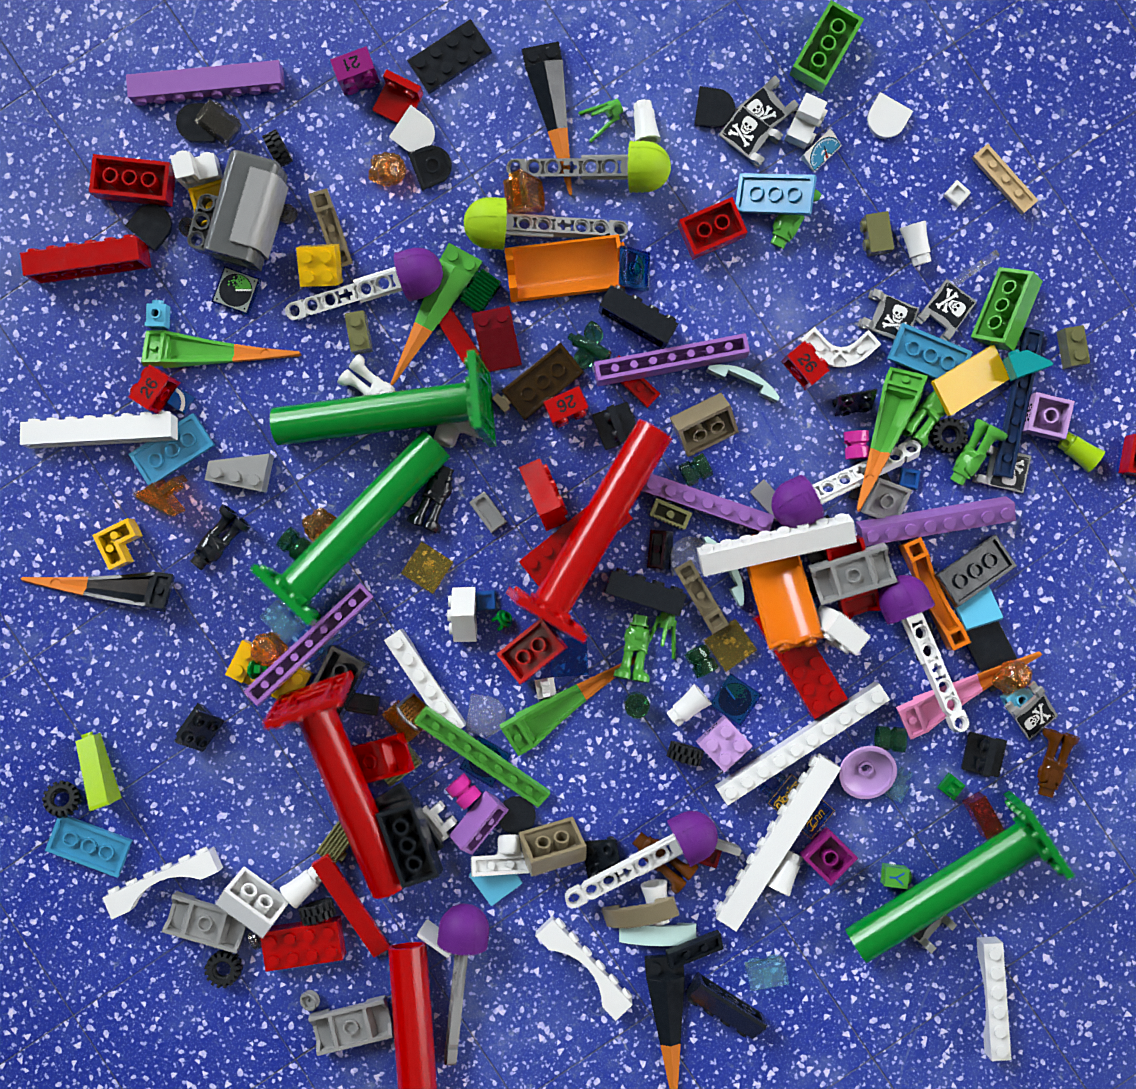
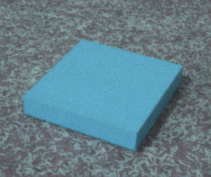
M989 586L955 608L965 631L1003 619V615Z
M469 873V877L491 906L522 884L517 874L472 877L471 873Z

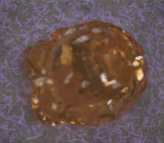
M384 152L373 155L368 178L382 186L397 185L406 176V166L398 154Z
M320 507L313 514L307 515L302 520L304 532L314 542L337 517Z
M277 632L262 633L255 636L250 647V654L256 663L271 666L288 650V646L282 641L281 635Z
M1010 660L1001 665V670L992 679V684L997 689H1000L1003 694L1008 695L1014 691L1026 688L1032 680L1033 672L1024 661Z

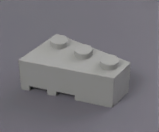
M262 454L208 461L205 480L267 493L274 455Z

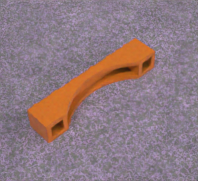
M913 538L898 545L911 575L921 580L930 592L935 606L928 609L946 649L954 651L971 643L962 623L952 610L938 581L934 577L935 572L930 555L922 538Z

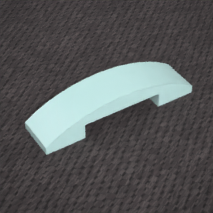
M710 365L706 370L707 373L720 379H724L728 373L761 388L758 396L774 403L779 400V396L772 386L758 375L746 369L731 365Z
M708 536L702 538L705 544H717L716 541ZM738 569L728 571L735 583V586L729 588L737 605L742 606L744 605V589Z
M696 923L619 928V942L627 944L677 946L696 938Z

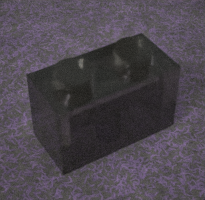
M209 99L196 115L195 123L224 146L228 147L241 131L242 124L235 115H229L224 111L225 109L220 103Z

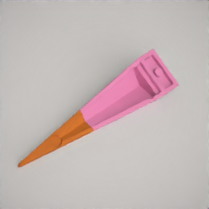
M1036 652L953 682L952 684L962 706L999 680L1039 658L1042 653ZM945 685V686L939 687V689H940L941 692L944 693V692L946 691L947 687H946V685ZM933 690L913 697V700L896 707L910 740L929 732L947 716L942 712ZM949 700L947 708L952 711L955 705L952 700Z

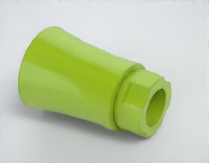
M1069 431L1067 432L1066 439L1060 440L1057 444L1058 448L1076 461L1087 473L1096 467L1105 454L1104 450L1093 446Z

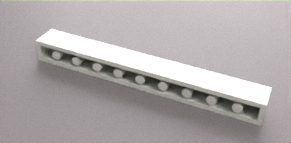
M871 683L714 786L728 806L890 700L879 683Z
M820 753L811 758L808 764L810 767L806 773L803 772L800 775L797 788H793L787 797L789 799L786 805L782 804L777 812L779 816L768 825V833L765 837L759 839L756 845L758 848L755 853H751L748 856L745 869H740L736 876V883L734 886L730 885L725 893L727 897L716 906V919L735 931L742 924L841 770L839 765Z

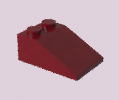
M510 306L472 313L481 358L489 372L522 366Z

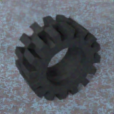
M276 129L262 136L273 159L281 167L293 162L288 149Z
M945 418L938 421L930 431L932 435L929 438L933 441L931 443L932 446L935 445V449L937 451L940 450L941 453H952L963 448V445L967 442L965 439L968 438V435L965 433L967 428L964 429L963 427L965 424L960 423L958 419L954 420V418ZM946 428H950L955 432V440L952 443H947L942 439V432Z
M671 741L666 756L675 761L699 767L704 751L685 743Z
M62 780L59 781L60 783L54 782L53 786L49 785L47 787L48 791L43 793L45 797H42L43 807L57 818H66L69 814L73 815V811L78 810V805H81L82 802L79 789L70 782ZM61 792L68 793L69 802L64 806H57L55 804L57 794Z
M331 897L315 900V902L305 904L298 909L302 925L304 926L322 922L336 915Z
M219 950L208 959L204 968L206 969L204 972L205 976L208 975L206 980H211L212 986L217 984L216 988L221 986L226 988L228 985L230 987L242 973L243 965H240L242 960H238L239 955H234L232 952ZM218 963H228L231 969L228 975L219 974L217 971Z

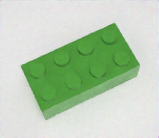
M831 0L794 63L789 75L822 94L858 32L864 18Z

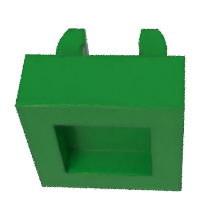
M948 772L937 788L952 800H955L966 785Z

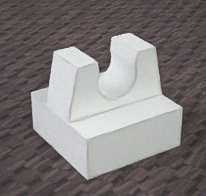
M554 677L535 680L538 699L549 698L556 694Z

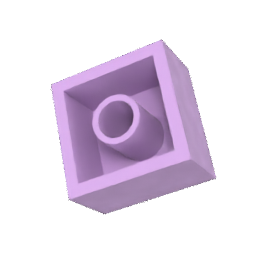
M1039 392L1031 394L1023 433L1055 441L1066 439L1075 401Z
M724 715L696 740L698 745L724 773L752 747L750 742Z

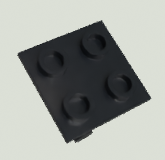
M877 389L839 395L836 399L832 400L833 407H836L834 416H847L851 413H865L872 410Z
M609 836L603 840L584 841L587 846L585 866L588 879L620 863L617 840L614 836Z

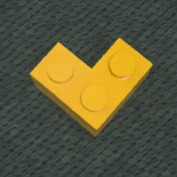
M127 518L92 536L108 569L118 570L134 562L126 544L143 535L136 520Z

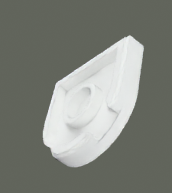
M880 92L867 115L870 131L881 139L897 136L903 130L913 111Z
M410 105L389 138L405 150L412 152L432 145L435 130L429 118Z

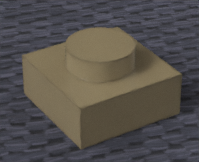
M497 393L492 397L504 414L511 410L509 407L511 402L505 395L500 396Z

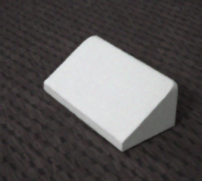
M426 920L419 929L417 937L446 958H449L451 953L440 949L437 945L439 927L430 920Z

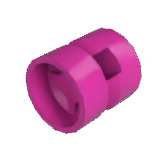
M869 430L844 432V443L848 446L845 448V459L868 458L870 446L867 445L870 441Z
M465 773L461 774L445 789L452 798H457L456 803L463 810L482 794L475 785H470L471 780Z

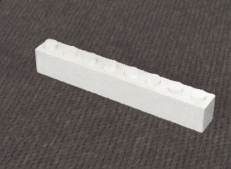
M160 411L159 414L154 415L149 412H142L136 416L130 413H123L118 417L105 414L101 418L87 415L83 419L69 416L65 417V420L47 418V421L28 419V422H20V445L29 449L178 440V418L168 411Z
M838 514L833 518L818 519L816 523L811 525L809 523L797 525V528L784 526L771 532L762 531L753 536L744 535L740 539H726L717 544H704L697 548L703 576H709L851 544L857 541L854 520L849 514Z

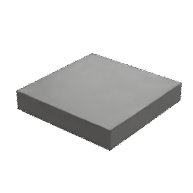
M878 477L861 512L878 519L886 518V516L901 515L912 490Z

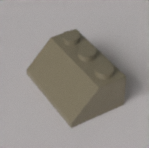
M722 393L670 417L673 429L687 457L739 433L731 405Z
M573 817L518 832L524 860L531 877L586 860L587 846Z

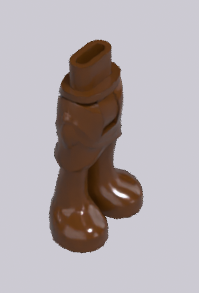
M1043 728L1042 734L1048 740V746L1045 756H1043L1042 764L1038 769V794L1053 798L1054 792L1061 785L1065 770L1068 767L1067 760L1070 752L1079 743L1080 737ZM1062 741L1061 750H1060L1058 759H1057V761H1055L1054 758H1055V755H1056L1058 746H1059L1060 742Z
M641 832L632 844L638 848L637 852L660 840L654 839L651 836L647 837ZM659 849L655 855L662 857L665 854V850ZM677 857L669 861L688 881L699 867L697 864L690 867L689 864L682 862ZM665 864L654 869L657 872H661L669 880L671 890L675 894L679 893L687 883L684 878L678 876Z

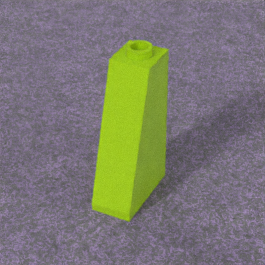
M93 731L81 735L82 739L75 741L90 811L107 806L122 798L101 733L94 735Z

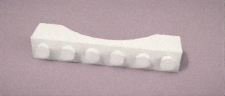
M402 628L384 640L428 707L460 729L464 727L466 721L438 685L404 629Z
M207 846L197 850L196 855L192 857L189 854L179 858V862L172 865V862L161 866V870L156 873L154 870L143 874L144 878L138 881L137 878L127 881L125 883L126 886L119 888L118 885L109 889L108 894L102 899L111 919L131 911L136 907L144 892L159 881L173 877H191L201 880L219 872L223 866L215 848L208 849Z
M552 915L536 930V937L548 950L570 955L587 967L599 986L602 1007L616 1021L633 1005L631 993L625 987L622 989L618 985V979L612 973L609 975L605 971L606 967L600 960L596 961L591 956L592 952L590 949L578 942L579 938L572 931L569 933L566 930L565 923L559 917L556 919Z
M996 936L978 937L977 952L983 977L986 1004V1020L983 1032L984 1052L991 1061L1011 1060L1003 942Z

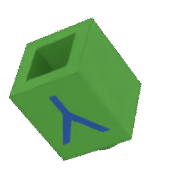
M882 863L880 882L886 887L908 889V883L910 884L912 880L910 870L905 865Z

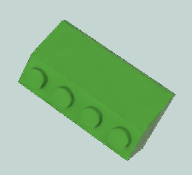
M999 267L972 332V339L989 346L995 345L996 349L1015 350L1043 282L1034 271Z

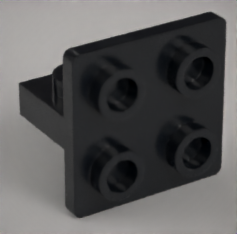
M628 402L616 406L613 404L606 407V410L592 415L605 450L624 444L636 425Z
M197 703L177 731V737L174 741L177 744L203 752L224 723V720L212 715L204 705Z
M969 732L961 769L976 772L986 777H999L1007 740Z

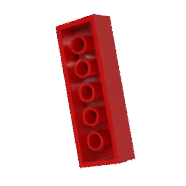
M133 234L124 235L123 238L119 239L107 237L104 238V241L98 242L96 240H87L84 244L67 243L63 247L51 245L42 250L30 248L27 249V252L20 253L23 276L38 284L151 268L149 246Z
M587 507L519 561L539 587ZM629 513L619 530L633 519Z
M758 614L752 620L767 643L761 618ZM816 645L790 648L789 651L779 653L778 650H771L812 718L816 719L848 699Z

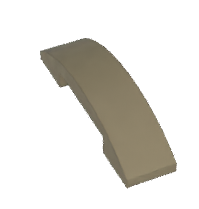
M325 188L310 193L309 197L326 244H339L341 267L353 264L328 189Z
M691 559L674 568L712 634L728 626L729 623Z
M674 896L655 899L654 903L622 908L620 905L602 907L601 909L607 927L612 928L642 927L679 916Z

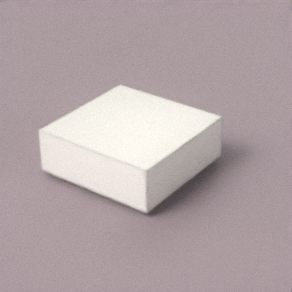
M956 180L943 197L958 208L971 192Z

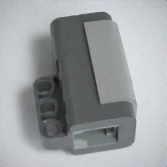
M239 150L231 151L219 195L203 194L198 199L187 237L190 247L216 260L261 272L264 261L269 259L289 189L286 185L288 175L277 161ZM213 202V205L207 209V203ZM207 220V225L201 227L202 221ZM202 238V243L196 246V240Z

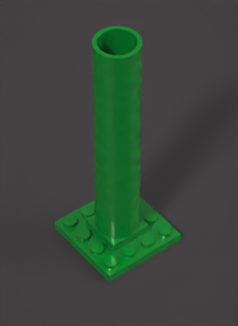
M468 350L467 358L464 359L466 370L469 371V376L465 377V382L273 407L270 412L272 437L277 445H288L469 421L471 428L473 427L475 433L477 432L478 436L482 438V441L489 448L497 447L491 374L475 350Z
M422 431L282 574L263 564L261 566L254 564L250 570L307 625L314 626L322 615L315 608L309 607L312 603L311 599L451 457L429 434Z
M1009 790L1003 794L1006 798L1004 803L1016 816L1012 818L1015 824L846 927L845 931L863 960L869 963L1038 858H1041L1059 876L1063 875L1067 880L1075 875L1030 807Z

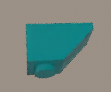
M1019 349L1007 353L1008 357L1002 360L1010 381L1042 371L1053 365L1052 361L1029 350L1020 352Z

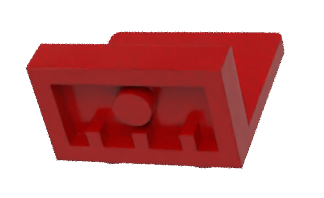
M386 69L383 75L385 85L373 107V112L398 124L410 105L417 108L423 96V91L420 85Z

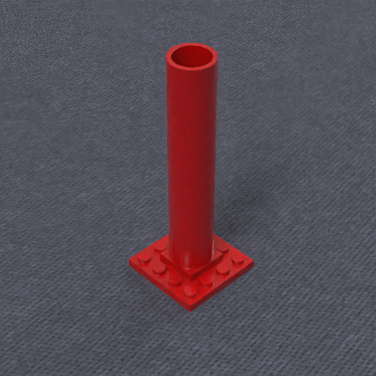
M639 419L537 592H532L529 596L521 588L515 586L513 589L509 586L506 594L516 604L584 643L588 637L584 633L585 629L571 618L572 616L569 612L672 438L657 427Z
M352 670L279 695L264 719L263 725L266 730L270 728L275 730L283 727L284 723L290 721L298 723L373 898L382 899L396 894L402 890L376 817L379 810L336 708L342 705L354 679Z
M405 942L391 945L388 947L398 1089H437L427 944L425 942Z

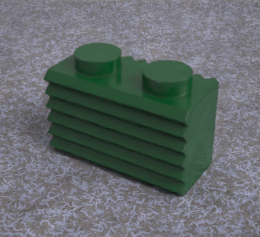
M481 269L480 272L476 271L471 278L472 284L469 288L465 287L460 294L461 303L475 313L484 311L502 286L501 281L484 269Z

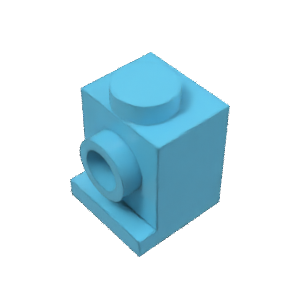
M152 300V304H147L145 326L149 329L170 330V306L164 304L162 300ZM156 310L159 312L157 316H155Z
M1018 686L999 697L1004 706L1011 701L1015 707L1020 708L1034 695L1029 688ZM1022 697L1023 701L1019 703L1018 700Z

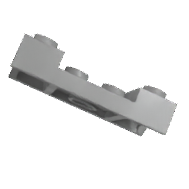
M884 542L867 547L864 551L835 560H825L808 565L821 605L897 582L888 556V548Z
M179 891L172 895V906L168 919L162 929L163 933L232 953L239 951L246 929L245 925L215 904L195 899V896Z
M386 995L370 998L366 1002L334 1010L329 1008L313 1012L308 1017L316 1037L317 1056L393 1038L394 1035Z

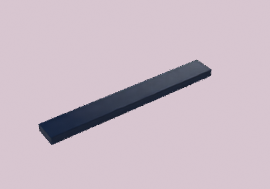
M1028 327L1024 328L1019 351L1029 350L1040 355L1044 331ZM1036 373L1012 381L1002 431L1008 434L1004 441H999L992 471L993 476L1009 480L1013 479Z

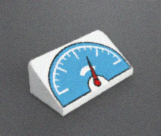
M829 129L802 156L801 160L815 172L841 147V143L833 131Z

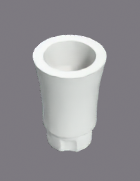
M645 99L634 103L633 113L635 141H650L657 144L661 141V137L657 128L652 102Z
M926 221L900 228L899 230L904 238L913 267L931 262Z
M693 684L667 714L679 727L712 703L699 687Z
M788 851L767 885L790 896L803 857Z
M311 866L292 881L280 887V891L288 903L297 909L320 886L322 881Z
M653 879L641 884L646 904L654 903L655 899L667 897L666 880ZM669 920L652 925L661 926L669 923Z

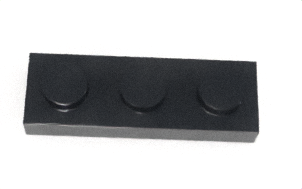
M717 929L665 950L669 968L673 970L722 950L721 933Z

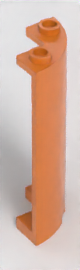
M619 234L505 248L511 303L608 291L611 285L614 287L618 285L625 289V285L620 284L621 248L625 249L624 242H620Z
M800 555L746 567L769 650H778L779 653L789 651L790 648L816 645L818 640L824 638Z

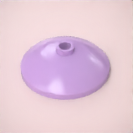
M864 746L849 753L842 761L839 780L843 789L849 795L859 799L875 798L884 794L893 785L897 775L896 762L891 754L883 748Z

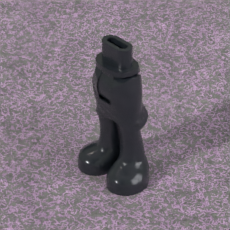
M443 465L430 478L418 509L407 517V522L422 527L429 505L433 500L435 503L425 522L424 528L440 534L442 527L438 520L447 498L452 493L453 478L451 477L454 472L453 469Z
M224 504L219 508L220 520L202 538L195 549L196 551H194V557L190 560L200 570H203L206 565L217 561L222 556L225 548L240 532H247L251 528L245 519L239 517L234 510ZM234 520L233 525L227 531V533L222 538L218 537L224 531V529Z

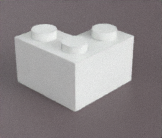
M806 93L784 141L804 150L808 144L812 145L816 136L813 133L815 127H820L828 110L825 109L827 102Z
M178 151L176 155L170 156L175 179L186 189L223 179L219 159L214 153L204 152L200 156L194 157L189 151Z
M475 587L452 588V596H448V606L451 607V610H447V619L451 621L449 623V634H453V642H477Z

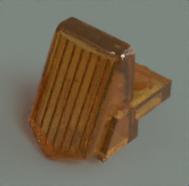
M518 169L508 174L509 178L503 180L507 213L543 212L545 209V194L542 181L523 169Z

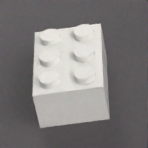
M824 605L818 608L817 616L824 639H826L825 641L846 654L850 652L857 655L871 636L841 612Z
M244 866L225 888L215 904L263 938L284 911L288 901L282 893Z

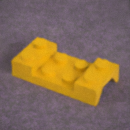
M246 639L242 640L225 675L240 683L251 685L255 680L248 676V664L252 660H258L262 666L270 667L280 656ZM301 667L271 696L277 699L279 695L305 687L314 673Z

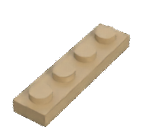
M988 143L971 158L1021 215L1038 201Z

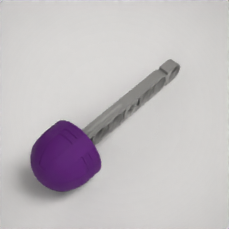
M466 903L451 907L441 918L438 929V947L448 953L455 954L444 1051L445 1065H456L468 955L483 953L488 947L489 923L487 917L478 907Z

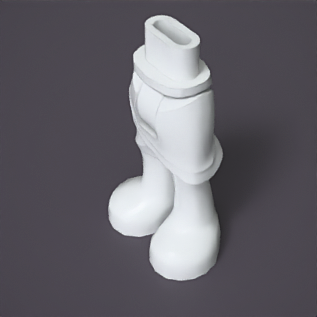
M360 354L352 360L349 368L372 384L371 388L348 369L341 374L337 381L341 386L351 385L364 395L395 391V388L390 383L384 382L367 369L365 359Z

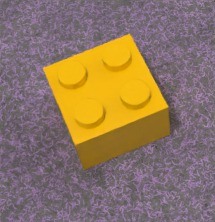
M339 244L301 245L296 247L300 287L338 286L343 283Z

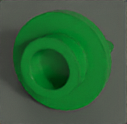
M505 610L498 611L497 615L491 620L492 622L498 620L501 624L497 628L498 631L512 626V616Z
M252 660L247 667L248 676L256 680L269 666H262L260 661Z

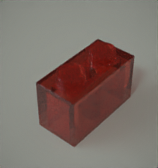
M977 792L962 800L980 835L989 839L1004 831L986 795Z

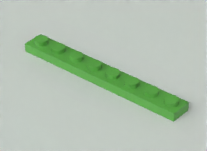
M427 705L415 718L414 723L536 807L539 808L550 795L549 789Z

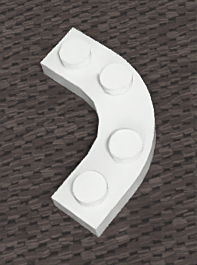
M815 327L799 340L801 343L804 341L811 343L815 347V353L819 358L822 357L829 366L837 368L849 367L861 362L881 345L869 330L847 347L833 346Z

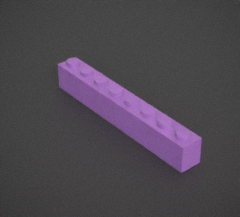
M279 60L126 75L128 98L139 106H144L151 102L163 104L166 101L172 100L183 102L185 99L222 98L224 95L238 97L245 93L258 95L265 91L277 93L280 90H285L283 66Z
M746 333L597 361L594 362L593 369L598 387L745 359L750 353Z
M651 474L641 491L642 493L757 532L770 531L774 519L772 514Z
M1005 496L886 516V518L881 519L874 518L856 521L857 535L863 537L865 546H870L883 542L887 543L1016 521L1015 502Z
M359 583L243 692L257 706H260L374 599L373 595Z

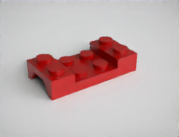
M856 535L857 542L824 549L825 560L831 561L864 551L866 547L863 537ZM877 588L837 600L840 612L850 620L854 615L867 611H881Z
M404 732L351 745L367 783L406 774L415 769Z

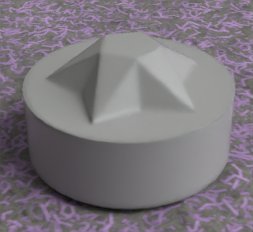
M307 990L300 997L301 1006L307 1011H313L320 1004L319 995L313 990Z

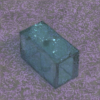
M275 600L259 616L285 644L292 642L306 628L303 625L304 621L297 614L294 615L290 608L280 600Z
M772 954L765 959L751 958L748 960L749 962H744L748 986L751 991L789 984L786 965L782 955Z

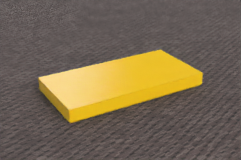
M990 345L933 380L931 384L947 416H951L1009 380V376L995 345Z

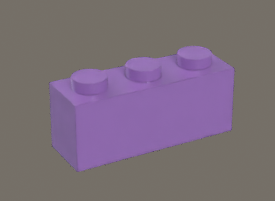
M485 791L460 823L455 826L449 836L462 851L472 855L508 812V809L495 795Z

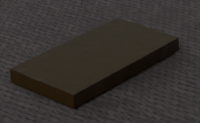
M560 342L501 391L526 421L544 406V401L557 396L582 376L584 371Z

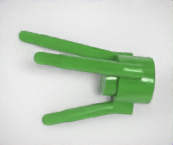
M617 98L579 111V115L592 112L591 115L595 116L605 112L608 118L612 117L610 121L589 139L590 143L597 139L615 121L620 119L619 114L623 113V107Z
M661 612L660 617L656 616L655 623L650 632L649 643L660 624L659 627L663 628L660 645L663 647L667 631L671 630L672 626L671 652L672 659H675L676 615Z

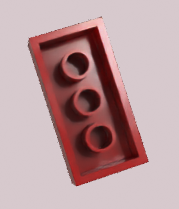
M93 154L89 193L95 198L173 206L175 174L170 162Z
M341 915L333 916L308 926L302 925V921L274 925L261 938L265 972L340 961L346 955Z

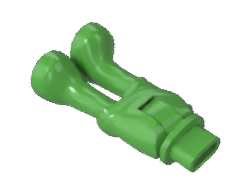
M816 189L813 202L818 201L822 196ZM778 215L774 220L773 238L770 244L784 249L786 244L790 243L805 218L804 215Z
M935 390L920 404L919 410L908 421L902 432L904 436H912L920 422L927 415L929 417L927 421L910 438V440L919 442L921 449L927 446L928 435L933 426L946 414Z
M976 419L972 436L963 451L958 455L952 469L954 473L950 479L963 486L967 479L970 480L978 471L982 462L987 457L986 453L993 442L996 440L1004 441L1008 434L983 420ZM984 434H986L985 437L983 438V440H982V442H981L979 448H978L977 451H976L975 448H976L977 444L979 443V441H980V439L982 438V436H983Z
M633 615V621L629 623V627L624 635L625 645L620 668L615 670L614 677L649 683L650 676L644 672L645 656L648 655L650 630L648 629L649 625H647L648 616ZM633 652H637L634 669L631 676L630 669Z

